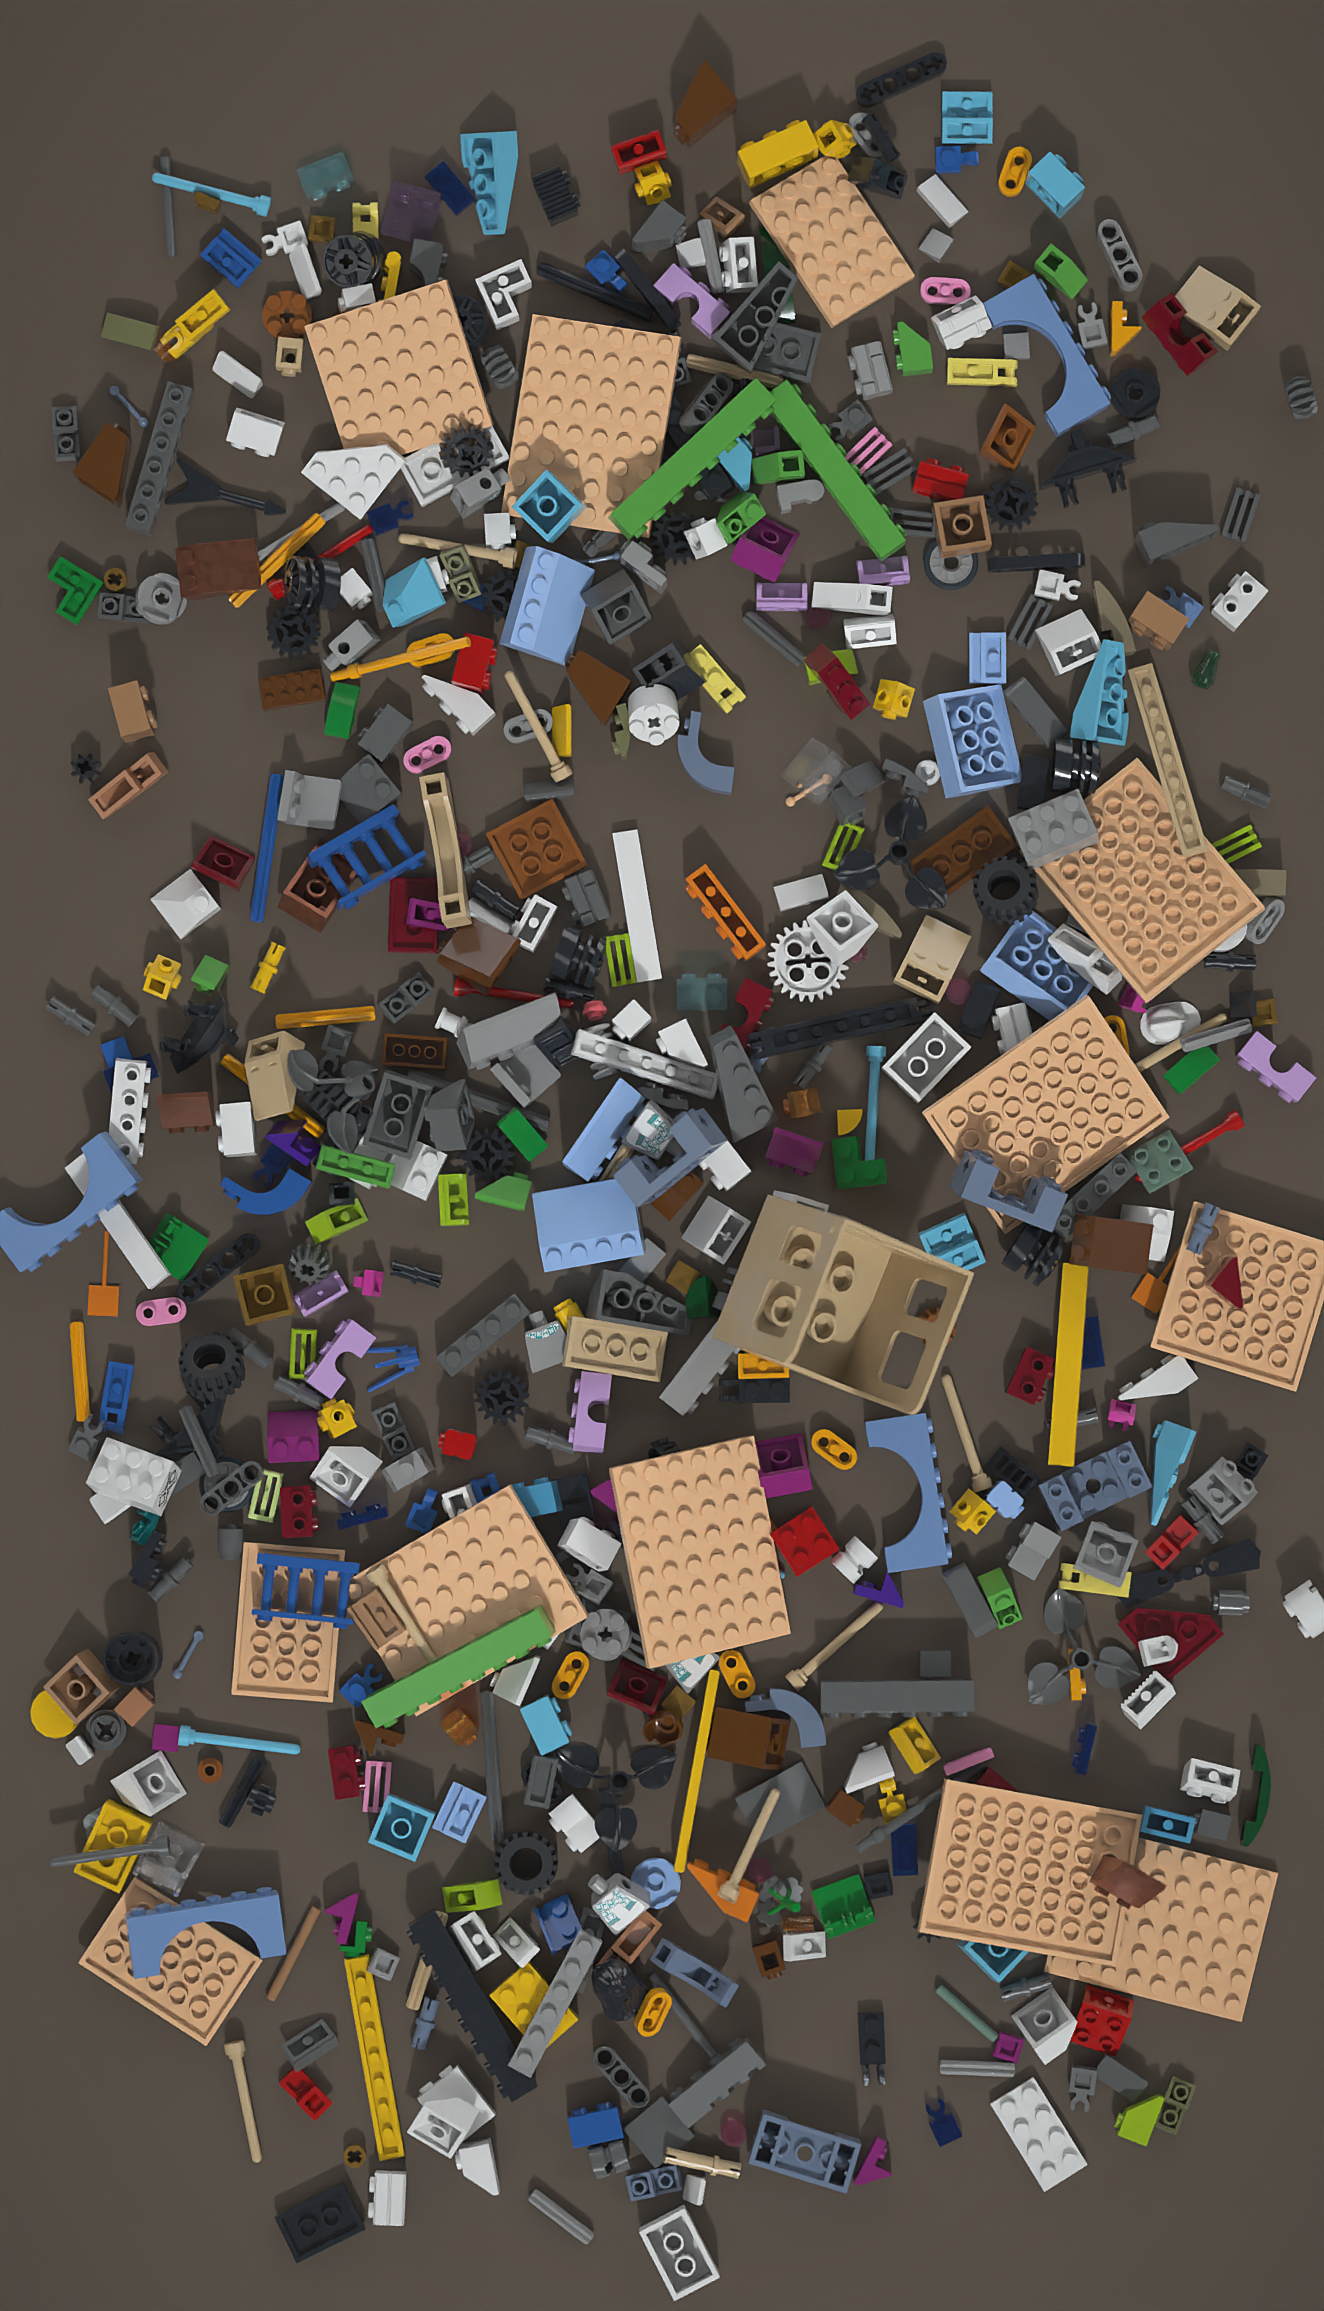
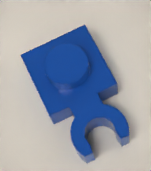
M373 1663L365 1668V1675L363 1677L356 1673L339 1690L356 1709L362 1704L361 1701L367 1695L375 1691L370 1684L380 1681L384 1676L382 1672L378 1677L370 1675V1669L374 1667Z

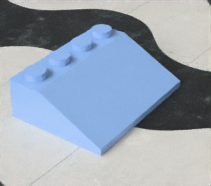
M539 546L526 547L499 644L565 666L568 658L573 653L586 606L580 594L591 588L595 570L564 555Z
M1001 684L938 694L923 701L946 799L1021 782V767Z
M1032 911L1033 913L1030 916L1024 915L1025 920L1021 923L1019 920L1014 922L1015 925L1011 926L980 971L1051 1021L1086 996L1093 985L1069 966L1048 942V938L1057 928Z
M619 1078L562 1161L563 1166L587 1182L591 1178L596 1181L604 1169L600 1166L605 1158L611 1159L618 1148L614 1144L619 1137H625L632 1127L629 1125L634 1116L638 1118L646 1105L643 1104L645 1097L623 1079Z
M615 1178L532 1193L544 1272L644 1255L646 1246L638 1207L635 1206Z

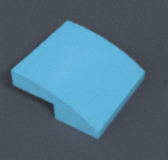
M942 91V143L992 144L993 92Z
M964 1213L918 1233L926 1253L961 1268L970 1270L986 1262Z

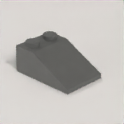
M1152 521L1140 527L1134 542L1145 567H1149L1215 538L1220 529L1218 525L1160 522L1155 525Z
M386 1070L362 1145L411 1160L425 1119L424 1109L425 1106H428L435 1085Z

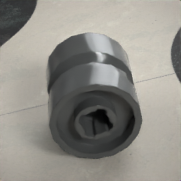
M622 2138L608 2141L607 2146L598 2144L587 2148L597 2180L611 2176L612 2171L620 2173L631 2169Z

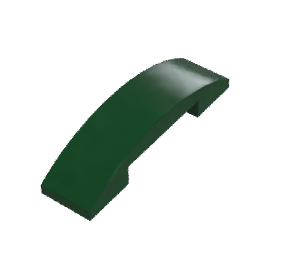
M764 226L759 227L765 277L778 262L790 270L788 261ZM791 293L777 323L784 325L795 323L793 293Z
M1254 1744L1251 1763L1252 1770L1261 1771L1254 1821L1243 1819L1240 1845L1248 1847L1260 1831L1270 1801V1769L1265 1751L1259 1744Z

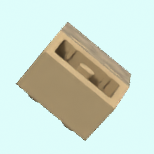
M1201 266L1195 270L1175 296L1187 311L1183 317L1226 351L1230 349L1261 308L1257 302L1244 292Z
M926 914L893 983L939 1004L971 936Z
M285 1031L253 1039L248 1043L244 1064L254 1119L256 1121L293 1110L297 1087L289 1076L287 1058L290 1050H304L305 1043Z

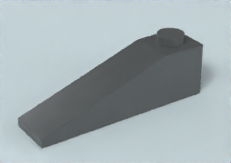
M605 1269L601 1270L589 1293L585 1316L588 1319L686 1336L690 1334L692 1319H687V1309L684 1305L670 1297H666L627 1273Z

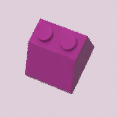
M762 517L740 536L730 561L775 583L800 534L766 517Z
M775 1127L765 1159L769 1160L768 1165L783 1169L785 1165L793 1168L792 1173L807 1177L808 1173L812 1175L814 1173L823 1143Z
M318 1410L268 1412V1463L321 1460L320 1431L317 1422L319 1417Z
M802 1433L755 1442L760 1465L758 1476L760 1486L764 1487L766 1498L813 1490Z

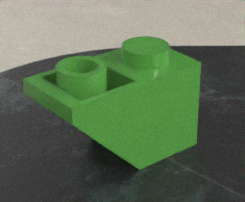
M1053 244L1047 247L1033 267L1036 272L1071 300L1088 281L1073 261Z
M897 322L896 330H892L893 343L899 346V354L895 355L897 370H901L902 376L932 373L933 363L930 343L905 323Z
M803 451L777 452L752 459L754 485L804 480Z
M739 492L721 506L716 525L726 542L730 544L764 517L766 512L754 493Z
M205 955L191 978V981L195 984L194 988L208 996L211 995L217 986L220 991L230 966Z
M1001 1567L977 1577L999 1629L1022 1620L1011 1587Z

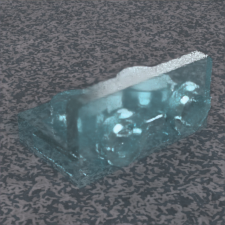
M343 152L296 169L307 200L313 198V200L321 199L327 195L328 191L333 189L337 191L344 190L350 187L351 182H354Z
M682 974V979L676 980L677 1011L727 1010V978H722V974H707V978H697V974Z

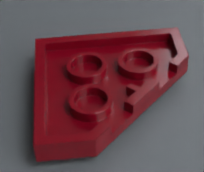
M1135 1608L1117 1623L1139 1651L1138 1642L1167 1635L1177 1642L1178 1652L1173 1660L1151 1665L1167 1681L1171 1680L1224 1635L1208 1614Z

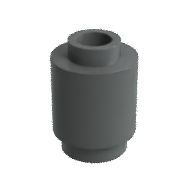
M226 1522L223 1523V1527L218 1528V1553H220V1559H241V1553H243V1528L238 1527V1523Z
M1218 1590L1217 1595H1212V1610H1216L1217 1615L1242 1616L1243 1613H1249V1593H1243L1242 1590Z

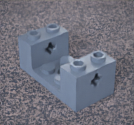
M704 1108L696 1111L694 1109L688 1112L684 1111L673 1119L675 1124L669 1130L685 1150L673 1159L675 1164L670 1165L668 1168L665 1166L660 1170L650 1156L644 1155L639 1157L635 1155L631 1159L628 1157L617 1166L619 1170L613 1174V1177L636 1207L655 1201L728 1141Z
M975 1148L973 1152L964 1150L949 1187L964 1199L1047 1231H1053L1068 1196L1061 1190L1062 1185L1045 1175H1042L1041 1179L1032 1176L1022 1202L1020 1198L1007 1194V1197H1005L998 1190L992 1188L1000 1169L993 1163L994 1159L989 1157L987 1153Z
M1130 1441L1117 1445L1036 1485L1058 1531L1074 1526L1084 1521L1085 1518L1121 1500L1131 1498L1152 1488L1149 1478ZM1094 1478L1099 1481L1100 1489L1098 1492L1089 1493L1087 1491L1086 1482L1089 1479Z
M762 2109L748 2155V2163L847 2194L861 2148V2141L858 2138L835 2132L834 2135L788 2121L787 2116ZM803 2146L811 2148V2158L801 2160L797 2155L799 2148Z

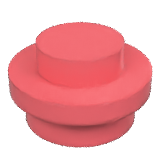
M591 1001L583 1005L582 1016L588 1018L589 1021L600 1020L607 1013V1007L603 1005V1001Z

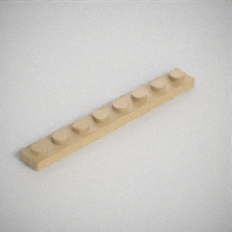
M1150 663L1129 669V677L1183 858L1207 852L1208 848L1153 664Z

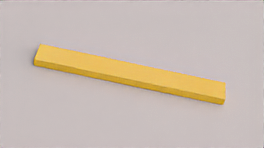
M1063 1263L1048 1465L1074 1467L1089 1267Z
M716 1670L708 1671L673 1867L674 1872L683 1873L685 1870L720 1674Z
M366 1954L360 1955V1957L344 1958L379 2161L404 2157L405 2152L373 1974L366 1971L370 1962V1955Z

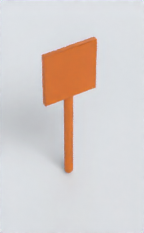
M108 1230L104 1231L102 1285H89L87 1315L118 1317L119 1286H107Z
M1179 1248L1160 1277L1157 1279L1147 1272V1275H1145L1131 1297L1155 1314L1160 1310L1168 1285L1162 1281L1174 1265Z

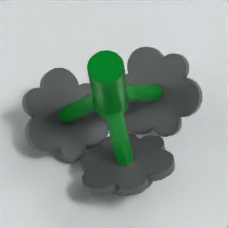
M772 1876L770 1880L766 1879L761 1884L758 1898L763 1903L757 1905L759 1910L757 1918L761 1923H765L769 1928L780 1924L782 1917L779 1913L783 1908H787L794 1913L800 1911L801 1905L798 1902L801 1900V1893L804 1888L798 1884L797 1878L789 1877L787 1880L780 1879L778 1881L777 1876ZM772 1896L780 1900V1904L775 1905L773 1900L769 1898Z

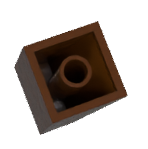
M706 60L701 63L674 117V135L682 145L686 143L689 148L737 110V98Z
M106 422L73 470V474L77 481L120 508L123 501L132 444L128 438L129 435L126 433L127 431L116 423L112 426Z
M471 917L472 924L453 927L451 933L454 935L450 941L445 939L437 950L440 953L437 963L487 996L514 959L521 940Z
M1076 1214L1069 1264L1147 1275L1153 1224Z
M716 1707L711 1718L712 1732L707 1741V1757L761 1769L782 1770L791 1720L731 1708Z

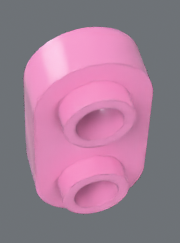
M930 277L923 281L920 288L922 299L929 304L957 305L969 299L971 293L970 286L966 281L955 278ZM935 288L937 294L930 295L928 289ZM959 289L962 292V296L955 297L953 291Z
M435 736L409 749L403 759L406 769L411 773L419 774L447 760L451 754L450 742L442 736ZM438 745L444 748L441 754L434 752V748ZM414 757L421 759V763L417 766L412 764Z
M176 1297L144 1301L136 1310L138 1321L145 1326L177 1323L182 1321L187 1314L185 1302ZM172 1305L178 1307V1313L175 1315L169 1312V1308ZM148 1308L153 1311L151 1318L144 1316V1311Z

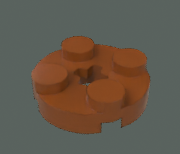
M281 291L270 296L262 310L264 327L277 340L278 337L302 338L306 333L304 326L312 324L313 320L311 307L305 297L293 291ZM285 310H289L291 314H294V318H290L289 323H285V320L280 318V315L284 314Z

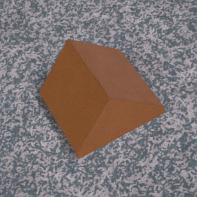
M1004 404L979 455L1011 471H1015L1037 427L1009 405Z

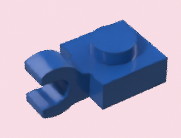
M961 146L936 147V174L961 173V166L978 165L979 157L976 151L961 153Z
M604 249L585 266V269L602 286L609 282L619 294L627 288V283L616 274L621 270L620 266Z
M428 1488L422 1504L414 1502L405 1526L424 1534L430 1532L438 1513L437 1510L432 1508L438 1493L437 1490Z

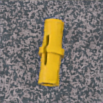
M272 941L263 962H259L258 966L260 968L250 986L252 989L258 990L265 994L273 974L277 973L278 969L276 967L286 949Z

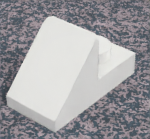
M511 1917L493 1934V1937L522 1968L540 1950L537 1942Z
M825 1931L787 1932L786 1935H783L784 1961L826 1957Z

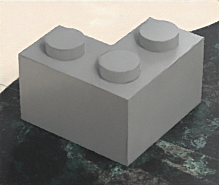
M1031 1521L1030 1525L1024 1524L1018 1535L1022 1539L1017 1547L1012 1545L1005 1558L1009 1560L1006 1565L1035 1581L1045 1561L1051 1557L1061 1537L1042 1525Z

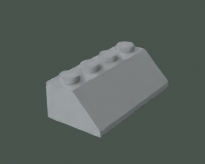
M550 994L463 1028L457 1040V1045L468 1070L475 1067L477 1070L489 1066L491 1064L490 1061L498 1058L500 1061L512 1057L514 1055L513 1052L521 1049L523 1052L535 1048L537 1045L533 1038L552 1029L560 1019L561 1012L556 994Z
M717 1323L659 1397L682 1416L686 1412L689 1415L692 1414L699 1405L696 1399L701 1392L706 1395L715 1384L711 1380L717 1372L722 1375L730 1364L727 1361L730 1354L733 1352L737 1355L741 1350L712 1338Z

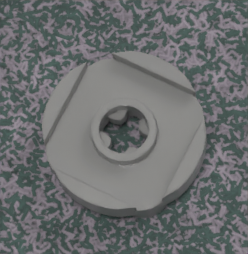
M158 573L146 578L139 585L136 591V609L139 614L152 623L170 624L184 612L187 599L180 596L178 579L166 573ZM163 593L167 603L159 604L155 596Z
M600 1609L596 1612H591L581 1628L582 1647L592 1657L599 1660H614L623 1651L628 1649L632 1639L631 1627L624 1616L617 1611ZM605 1628H608L612 1636L607 1637L606 1641L603 1642V1637H600V1634Z

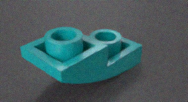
M138 1508L136 1512L143 1518L135 1523L129 1539L144 1547L152 1531L156 1528L159 1516Z

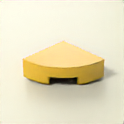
M862 1109L837 1110L838 1136L845 1135L856 1128L862 1117Z

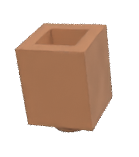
M136 1686L114 1710L133 1727L155 1705L152 1701L154 1696L145 1687L140 1689Z

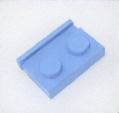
M969 633V684H1006V633Z
M453 1781L432 1828L466 1843L487 1796Z

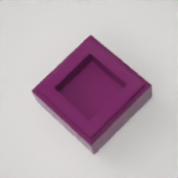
M155 1724L152 1750L178 1752L180 1726Z
M1000 2031L992 2056L1017 2064L1025 2039Z

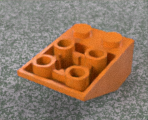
M697 1858L694 1859V1862L688 1860L687 1868L721 1910L726 1914L747 1922L759 1896V1891L755 1889L756 1884L742 1878L738 1885L740 1887V1895L736 1903L728 1902L719 1897L717 1893L721 1885L730 1880L732 1873L718 1868L717 1872L709 1869L707 1862Z

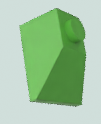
M513 1172V1176H505L476 1192L475 1199L525 1212L532 1181L527 1180V1175Z

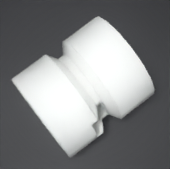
M856 1536L845 1545V1552L839 1551L830 1561L853 1584L863 1575L862 1569L869 1568L878 1559Z

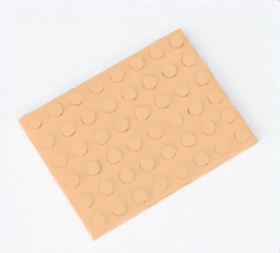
M533 314L507 472L510 481L505 485L501 513H509L510 516L523 518L512 506L541 474L548 470L587 506L570 526L623 534L608 517L661 467L682 338ZM652 519L646 524L648 529L640 537L649 538Z
M1136 758L1099 787L1095 794H1090L1083 800L1097 830L1099 842L1033 870L1143 1001L1148 1003L1263 912L1265 907L1205 836L1208 851L1183 858L1163 788L1143 763Z
M1088 995L921 1112L957 1165L965 1149L973 1152L975 1148L987 1153L989 1157L994 1159L993 1163L1000 1168L992 1188L998 1190L1005 1197H1007V1194L1021 1199V1202L1032 1176L1040 1179L1042 1175L1056 1180V1183L1062 1185L1061 1190L1066 1192L1169 1118ZM986 1207L1004 1234H1007L1023 1222Z
M753 1435L609 1468L646 1667L649 1669L791 1634L774 1540L770 1536L772 1529L764 1487L760 1486L758 1476L760 1465Z
M511 1484L350 1579L348 1603L351 1606L376 1588L380 1589L379 1585L376 1586L374 1582L371 1583L366 1572L374 1566L383 1563L388 1571L387 1576L389 1578L387 1580L437 1659L539 1605H542L556 1630L551 1638L589 1616ZM407 1630L377 1650L395 1681L428 1664ZM537 1644L529 1648V1651L537 1647ZM513 1656L512 1658H510V1659H508V1660H506V1661L509 1663V1662L515 1660L516 1657ZM493 1667L485 1671V1676L494 1672ZM470 1679L462 1683L464 1687L452 1694L448 1690L441 1694L442 1699L431 1705H428L427 1702L420 1705V1710L414 1714L416 1716L420 1715L475 1682H472Z
M944 1779L917 1931L1116 1967L1126 1908L1116 1903L1117 1897L1110 1893L1106 1897L1095 1891L1096 1885L1089 1881L1103 1855L1124 1860L1134 1866L1142 1815Z
M1139 1837L1134 1867L1167 1886L1164 1891L1142 1907L1136 1908L1131 1906L1130 1909L1126 1908L1116 1967L1047 1955L1043 1971L1242 2022L1278 1873Z

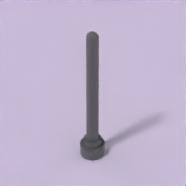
M168 1835L157 1836V1839H153L151 1843L52 1857L49 1859L48 1864L50 1867H60L153 1852L155 1855L159 1854L160 1857L171 1855L170 1839Z

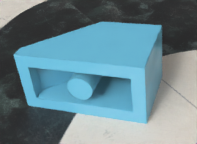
M738 437L736 439L738 445L729 453L724 450L718 456L720 459L718 464L741 492L749 493L752 460L750 450L752 446L744 437L741 439Z

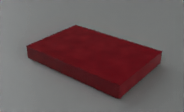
M395 877L391 879L388 953L439 954L437 952L439 948V930L411 927L407 924L410 898L439 903L437 878Z

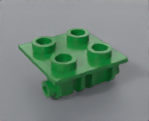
M167 1212L149 1240V1243L170 1272V1275L183 1282L210 1240Z
M859 1874L811 1891L828 1939L876 1922Z

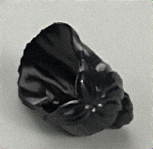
M609 1958L603 1964L593 1968L591 1974L593 1991L602 2005L604 2014L615 2021H627L628 2019L635 2018L646 1994L649 1992L647 1985L622 1960Z

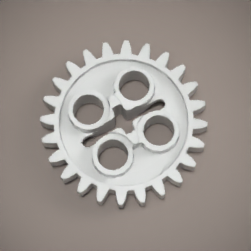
M806 920L803 921L802 928H799L796 923H793V931L785 927L784 933L786 936L783 937L777 934L776 938L780 943H771L770 946L776 951L768 953V956L773 958L774 961L767 963V967L775 969L769 976L778 977L774 985H783L782 994L787 990L791 991L790 999L798 994L800 1002L803 1001L805 996H808L810 1003H812L814 995L823 1000V992L831 996L832 990L830 987L840 988L836 980H845L846 977L840 972L848 970L849 967L843 964L837 967L832 960L830 962H814L811 964V968H806L804 963L786 965V961L804 960L805 955H810L812 960L827 958L828 956L825 953L820 955L813 951L812 946L817 940L811 928L808 927ZM795 943L801 947L802 952L799 956L793 957L789 955L787 948L790 944ZM823 966L827 968L829 976L823 980L818 979L814 973L817 967ZM792 969H800L804 974V978L799 982L793 981L789 976Z

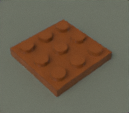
M553 799L485 833L521 901L588 866Z

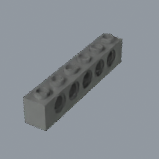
M167 382L125 526L129 531L150 537L153 535L194 397V392L190 387Z

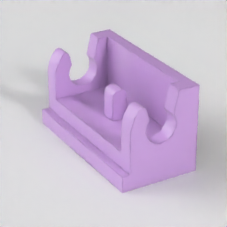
M906 555L886 558L882 562L879 559L856 561L859 584L892 586L909 584L910 582L908 558Z
M757 582L756 611H807V583Z
M335 1270L328 1277L323 1278L320 1284L313 1283L311 1286L294 1294L293 1298L300 1307L304 1317H307L348 1293L349 1290L338 1271Z

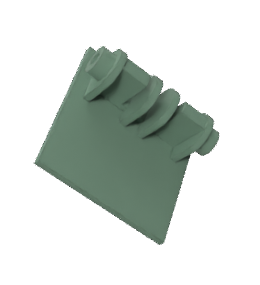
M1170 1130L1125 1154L1131 1165L1137 1170L1136 1173L1141 1179L1144 1189L1149 1194L1193 1170L1192 1165Z

